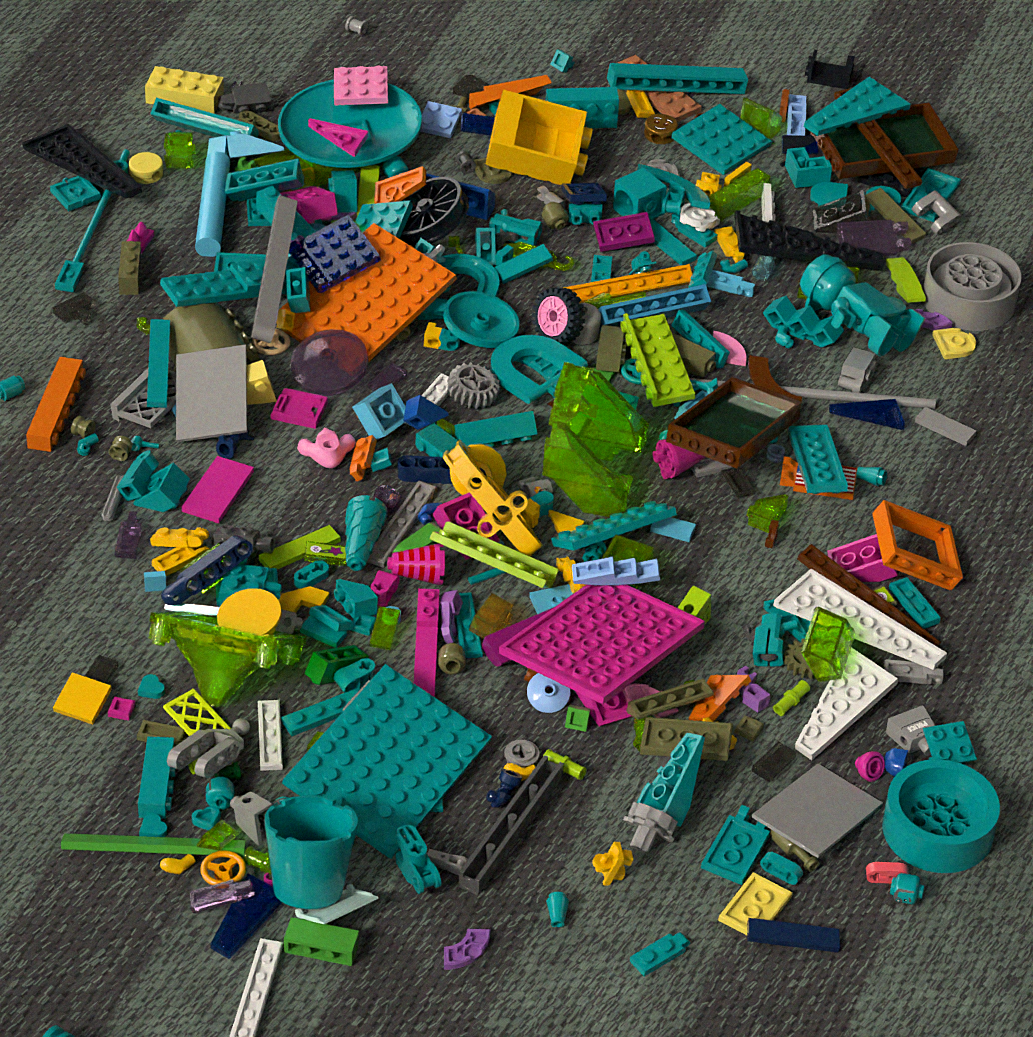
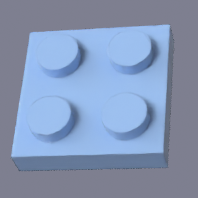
M428 101L422 114L420 132L451 138L461 117L462 109Z

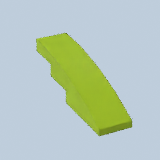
M368 165L361 167L357 216L363 204H374L375 183L379 182L380 166Z
M904 257L886 259V266L891 271V279L897 284L896 290L907 303L926 301L921 284Z

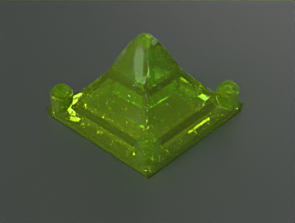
M188 611L151 612L149 619L151 627L148 638L152 639V644L165 646V642L170 643L171 638L176 641L177 647L194 669V675L203 700L208 701V704L214 707H220L221 704H225L243 684L246 677L259 668L270 669L271 665L275 666L277 655H279V659H282V664L294 666L295 662L299 663L302 647L305 646L307 638L275 631L273 634L261 635L219 626L216 617Z

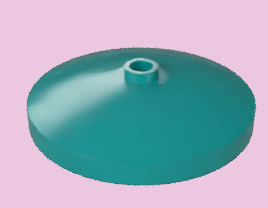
M468 291L452 296L447 301L443 313L446 326L456 337L479 347L496 348L510 338L516 337L519 329V318L513 308L503 300L483 292Z

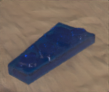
M249 873L247 874L210 943L212 950L230 959L282 903L275 896L272 886Z

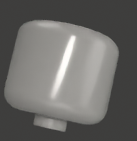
M583 303L584 308L581 309V311H585V315L582 316L585 319V323L581 324L583 330L579 331V337H575L576 340L572 341V343L578 345L591 344L599 338L601 313L595 306L588 303Z

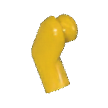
M507 763L503 769L517 772L522 776L521 781L529 777L535 769V765L522 768L514 763Z
M187 854L181 860L164 858L160 862V867L168 873L182 874L196 861L191 854Z

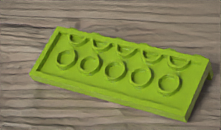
M627 313L623 314L621 330L623 333H626L627 346H631V357L636 360V370L638 373H641L642 386H646V397L648 400H651L653 407L695 399L694 389L665 315L660 314L630 320Z
M449 521L445 523L443 530L440 529L439 532L433 531L430 537L435 542L541 588H552L559 571L556 567L489 538L482 537Z

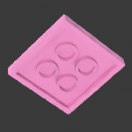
M387 66L334 68V105L388 103Z

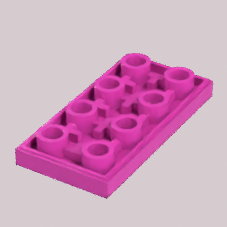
M217 456L182 505V512L220 523L254 473V467Z

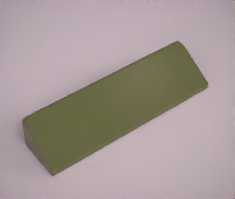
M703 678L629 701L626 711L639 720L712 697L714 693Z

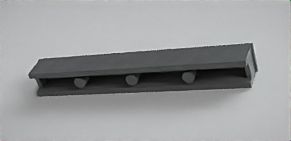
M543 756L459 871L458 887L479 895L563 778L564 763L559 762L557 765L548 761V756Z

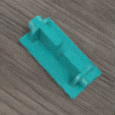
M643 251L632 260L633 270L629 275L650 271L657 262H651L650 254Z

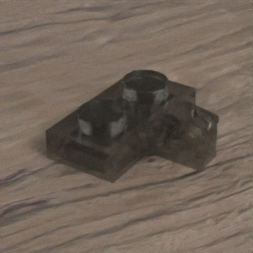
M465 75L453 87L452 94L469 98L470 93L484 91V86H489V84L483 82L482 79L476 78L474 75Z
M83 292L52 308L53 314L63 322L72 318L74 320L79 319L86 326L92 323L89 311L96 307L95 300Z

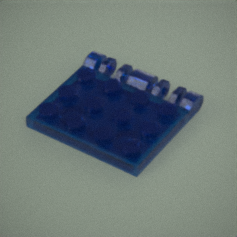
M349 214L300 241H292L289 248V254L292 258L296 259V263L300 268L305 267L307 276L318 293L332 288L381 261L379 253Z

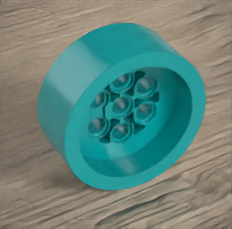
M941 759L919 761L902 769L890 783L882 821L883 834L894 853L912 866L935 873L964 871L980 863L988 855L992 847L1000 813L999 798L991 783L979 772L966 765Z

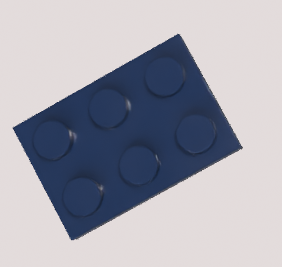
M562 183V192L572 204L580 205L583 202L589 201L591 204H601V201H607V194L598 183Z

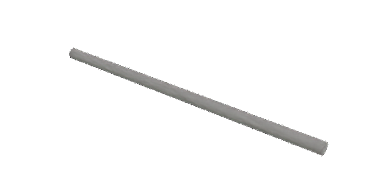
M689 378L690 380H696V381H700V382H710V381H712V380H706V379H694V378ZM718 381V387L726 381ZM780 386L785 391L802 398L918 408L927 407L929 409H935L936 399Z

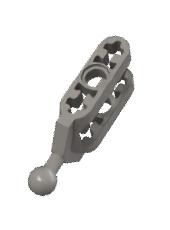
M240 718L235 720L233 728L230 730L206 729L196 731L170 750L167 757V765L181 770L201 756L196 762L195 773L198 776L210 778L236 759L240 750L244 748V740L239 735L248 733L250 729L249 722Z

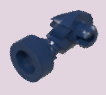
M508 769L501 770L499 776L502 782L500 784L501 788H498L497 791L490 790L486 795L487 801L492 802V807L498 808L503 806L511 798L510 790H513L514 787L519 786L522 776Z

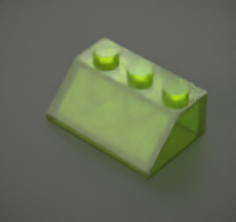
M815 607L801 650L803 657L818 682L842 678L848 655L851 652V646L855 639V630L846 618L821 607Z

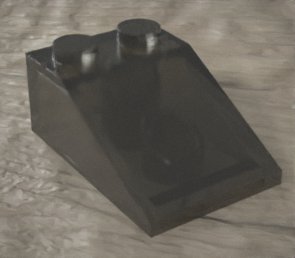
M864 190L812 208L815 232L858 234L874 228L871 205Z

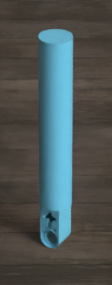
M228 135L209 138L195 249L201 256L214 257L221 249L227 196L225 187L230 170Z

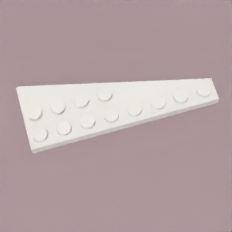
M813 569L806 572L774 600L773 606L932 670L946 659L947 653Z

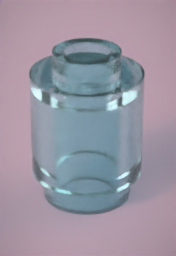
M761 255L757 258L752 269V274L756 279L765 281L770 277L775 266L773 257Z

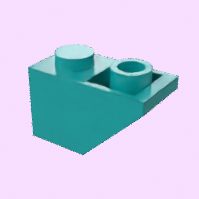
M342 579L336 580L334 597L353 619L356 617L360 619L362 615L371 616L377 614L378 597L368 585Z

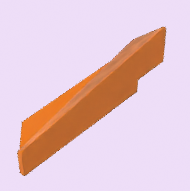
M548 75L484 86V91L469 94V108L471 110L499 101L503 89L532 96L552 82Z

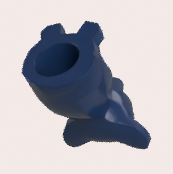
M248 428L246 433L220 435L216 451L221 457L231 459L234 457L239 441L254 440V436L248 435Z

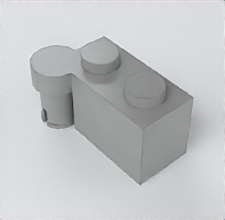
M853 347L843 363L838 387L861 393L865 381H869L871 372L874 373L877 364L874 361L875 353Z

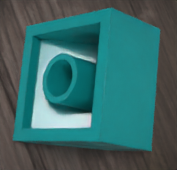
M173 462L150 475L143 487L145 491L143 496L136 498L133 504L160 512H165L169 509L173 510L180 504L179 499L186 492V486L190 478Z

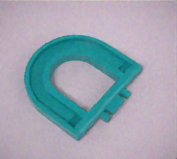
M469 254L442 256L446 260L441 262L440 265L454 274H466L477 280L479 283L477 292L487 293L495 297L498 296L499 275L489 262ZM441 298L435 299L439 303H447L448 301Z
M523 335L510 338L498 345L491 356L492 374L497 375L500 386L527 404H530L547 392L551 395L556 394V391L559 392L563 376L575 379L573 376L588 366L585 359L561 343L538 335ZM523 356H539L561 369L562 372L543 384L538 385L517 371L512 363Z

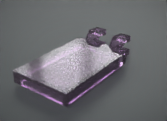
M892 220L840 222L836 225L840 244L847 242L853 248H867L880 252L883 256H894L899 251H908L910 249L909 246L912 245L910 238L897 239V235L907 233L906 230L909 228L908 222L895 223Z

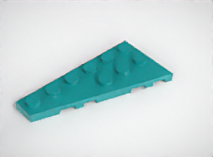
M868 77L807 119L803 127L819 136L833 132L838 127H850L855 122L860 124L881 118L886 113L895 114L900 109L904 111L909 110L911 104L876 80Z

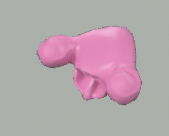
M324 428L317 435L316 443L308 439H301L297 449L300 454L311 457L323 467L332 469L337 467L346 454L355 447L356 441L351 434H345L339 440L334 431Z

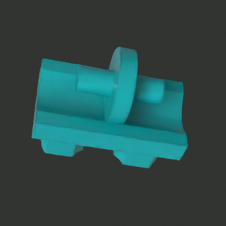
M583 202L580 205L569 204L568 223H573V225L591 223L593 225V221L602 220V204H587V202Z

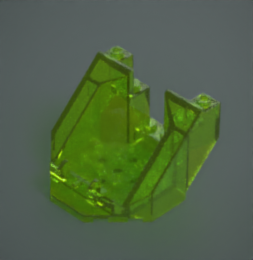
M564 362L555 388V399L549 419L552 431L550 438L546 437L542 475L552 478L584 513L610 517L614 513H625L633 476L610 471L600 459L613 461L614 455H618L619 449L641 453L643 446H646L649 424L601 372L594 371V368L575 366L572 363Z

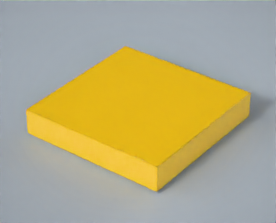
M72 672L55 702L53 710L54 712L93 725L112 687L111 685Z

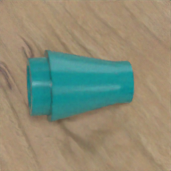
M859 466L856 472L857 478L875 486H884L888 475L887 470H884L883 467Z
M552 892L546 900L551 926L563 927L565 925L569 899L563 892Z

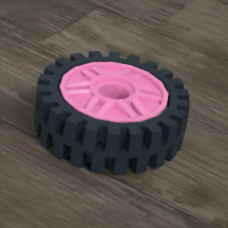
M557 287L544 290V293H540L538 295L539 298L535 300L537 305H533L532 308L535 310V313H532V317H535L532 323L537 325L534 328L535 332H539L538 336L551 338L561 344H569L575 341V337L580 335L579 331L583 330L581 324L585 323V319L582 318L585 315V311H581L584 305L579 303L581 301L580 297H576L577 293L567 288Z

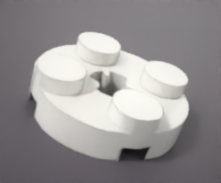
M691 203L683 205L681 209L680 222L689 224L700 232H705L707 228L715 226L717 216H714L715 212L711 208L707 210L691 207Z

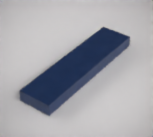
M748 918L747 941L837 953L840 949L839 929L756 918Z

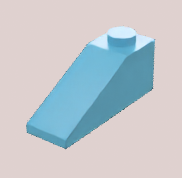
M241 131L230 132V136H227L230 159L284 151L283 146L248 134H241Z

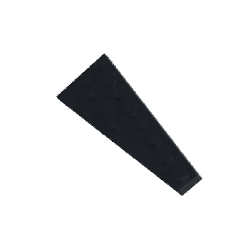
M736 210L734 218L739 252L810 262L821 255H830L841 259L846 266L883 271L885 266L883 254L863 247L853 248L847 242H842V244L830 241V237H825V239L819 238L810 231L789 225L782 227L772 220L766 222L757 219L758 216L756 215L749 217L740 214L741 211Z

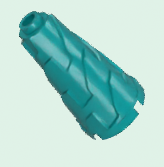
M368 495L356 496L348 502L346 508V563L353 571L365 568L370 554L373 553L375 542L378 541L382 526L385 525L387 519V507L376 497L375 501L369 500L370 496Z

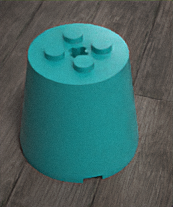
M305 795L283 799L280 805L276 807L272 805L265 814V830L273 890L275 896L281 902L301 909H318L330 906L341 898L358 826V818L352 808L348 805L342 807L336 804V800L332 798Z

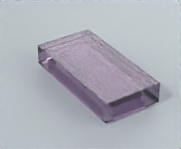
M391 363L368 383V388L376 391L391 383L395 387L407 376V370Z

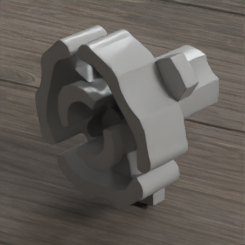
M633 802L628 817L625 816L623 819L626 823L638 827L630 843V846L637 851L649 854L656 836L668 842H673L674 840L672 834L678 822L668 814L651 806Z

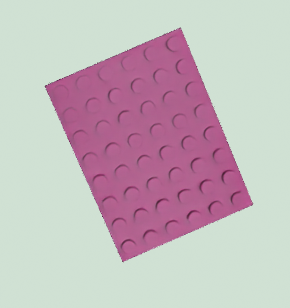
M585 585L499 646V654L596 702L605 704L704 628L705 621L629 585Z

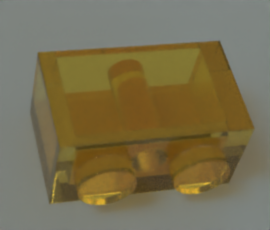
M491 593L475 614L469 631L484 639L485 636L504 629V624L508 625L513 617V614H511L513 604Z

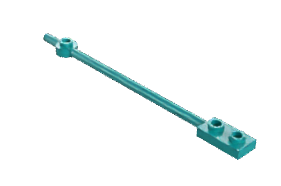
M125 149L120 159L113 162L128 174V164L126 161L130 151ZM105 189L73 261L65 260L55 282V290L74 292L84 271V263H81V259L112 194L111 191Z

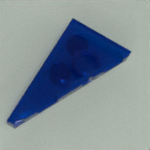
M896 399L829 404V413L899 430H904L905 427Z

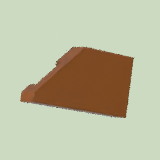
M788 89L782 91L779 122H785L790 92Z

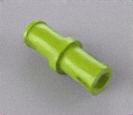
M801 680L794 688L787 690L784 693V697L773 706L774 712L783 716L792 706L799 704L800 699L810 691L809 684Z
M551 749L546 750L544 755L548 756V761L557 765L559 762L564 763L563 773L566 772L578 780L584 778L587 771L586 767L571 761V758L568 756L563 757Z

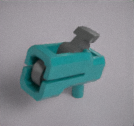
M503 209L501 214L496 213L494 218L491 217L489 228H495V242L498 245H503L505 241L535 247L542 233V222L530 218L522 220L508 216V210Z
M765 614L762 616L761 625L755 629H752L748 624L745 625L746 639L754 642V665L767 667L768 661H770V666H781L784 664L785 649L783 640H781L782 635H784L785 631L798 628L796 620L782 623L781 615Z

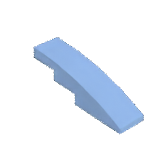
M789 94L787 136H805V127L803 126L806 121V96Z
M613 557L572 564L574 584L626 585L660 580L657 559L637 563L635 558L614 562Z

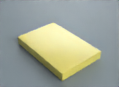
M753 872L719 915L718 921L747 935L748 918L774 921L791 899L793 892Z

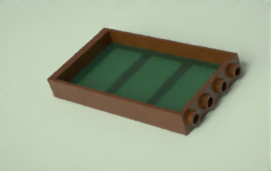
M930 103L914 104L910 106L909 110L904 111L900 109L895 114L886 113L881 118L874 119L913 169L955 162L959 149ZM854 123L850 127H838L833 132L819 136L811 132V135L814 136L818 143V147L823 151L826 160L830 161L832 170L838 179L892 172Z
M731 377L672 421L668 426L666 442L731 467L739 468L799 419L802 402Z

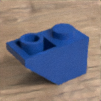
M418 395L406 401L403 421L418 430L447 417L448 412L424 396Z

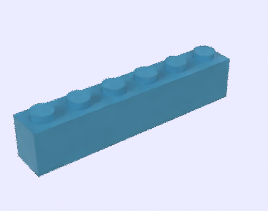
M706 284L601 306L598 309L601 313L600 332L602 325L621 327L623 314L626 313L629 319L633 320L664 314L666 318L676 316L678 310H685L687 313L705 310L711 302Z

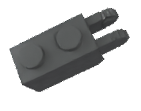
M257 83L235 86L231 94L221 96L218 107L222 111L233 110V113L243 111L263 112L268 109L271 102L267 84Z

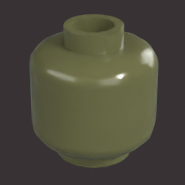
M550 202L544 206L542 211V218L550 229L557 228L559 230L566 226L569 215L561 203Z
M448 643L441 647L438 653L440 669L450 675L462 672L466 665V654L462 646L456 643Z

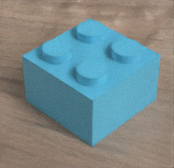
M392 383L377 389L352 407L368 435H373L376 439L385 437L405 423L403 419L406 406Z

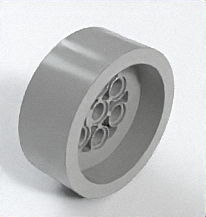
M973 242L950 244L934 252L928 261L923 287L926 301H923L930 313L935 311L950 319L952 327L971 331L993 329L1006 323L1015 312L1021 283V271L1017 263L1009 255L995 247Z

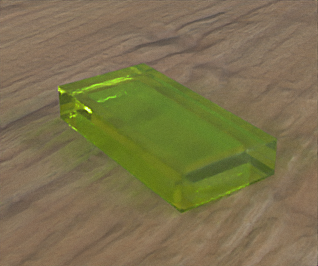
M379 606L369 643L370 647L391 650L400 610Z

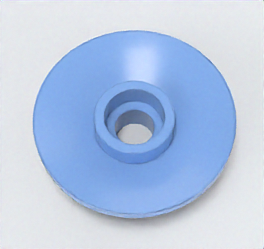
M537 673L528 684L527 697L530 704L536 710L544 713H553L561 710L567 704L570 697V688ZM551 687L553 692L548 694L545 692V688Z

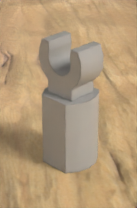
M543 185L537 188L541 193L537 195L539 200L544 201L545 204L550 202L561 203L565 208V201L559 196L549 192Z

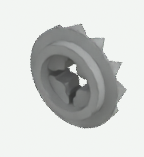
M515 740L506 746L504 757L507 763H514L525 768V766L538 762L539 749L530 741ZM520 750H522L524 758L520 757Z

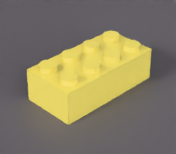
M155 66L145 85V98L148 104H154L157 97L215 114L221 96L224 95L223 77L170 69L162 66Z

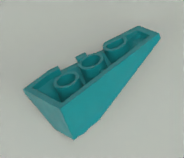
M686 733L671 752V759L665 767L660 766L657 770L659 774L652 783L648 782L645 785L636 803L651 806L668 814L678 822L676 826L681 827L691 805L705 737Z

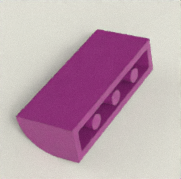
M551 609L485 636L482 650L493 665L499 667L513 661L499 654V646Z

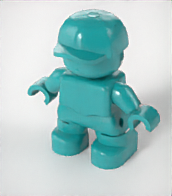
M830 255L819 256L807 266L800 280L801 290L807 297L805 307L810 305L814 311L821 308L831 310V314L834 316L831 325L837 329L841 324H844L846 327H852L856 332L866 335L869 338L868 348L879 357L886 355L892 347L898 352L907 349L914 341L925 320V317L914 309H906L905 304L900 299L888 297L866 282L856 284L855 274L837 257Z

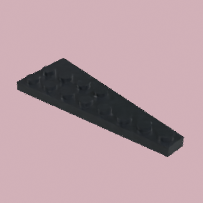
M70 124L22 142L24 150L125 199L142 193L140 184Z

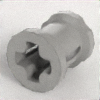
M350 16L345 25L347 31H355L360 36H363L368 28L367 21H359L354 16Z

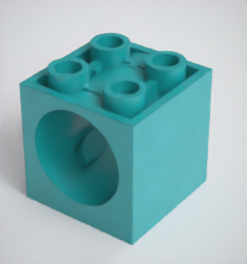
M641 168L615 180L613 209L621 216L647 212L649 217L655 219L664 215L662 214V204L666 197L667 186L645 168Z

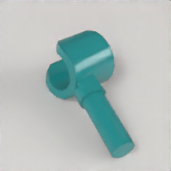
M134 436L131 440L133 444L131 450L139 451L140 447L159 448L158 443L143 441L140 436Z

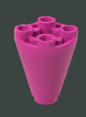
M666 439L658 441L656 451L652 453L654 461L659 464L661 475L664 479L675 478L706 458L668 443Z

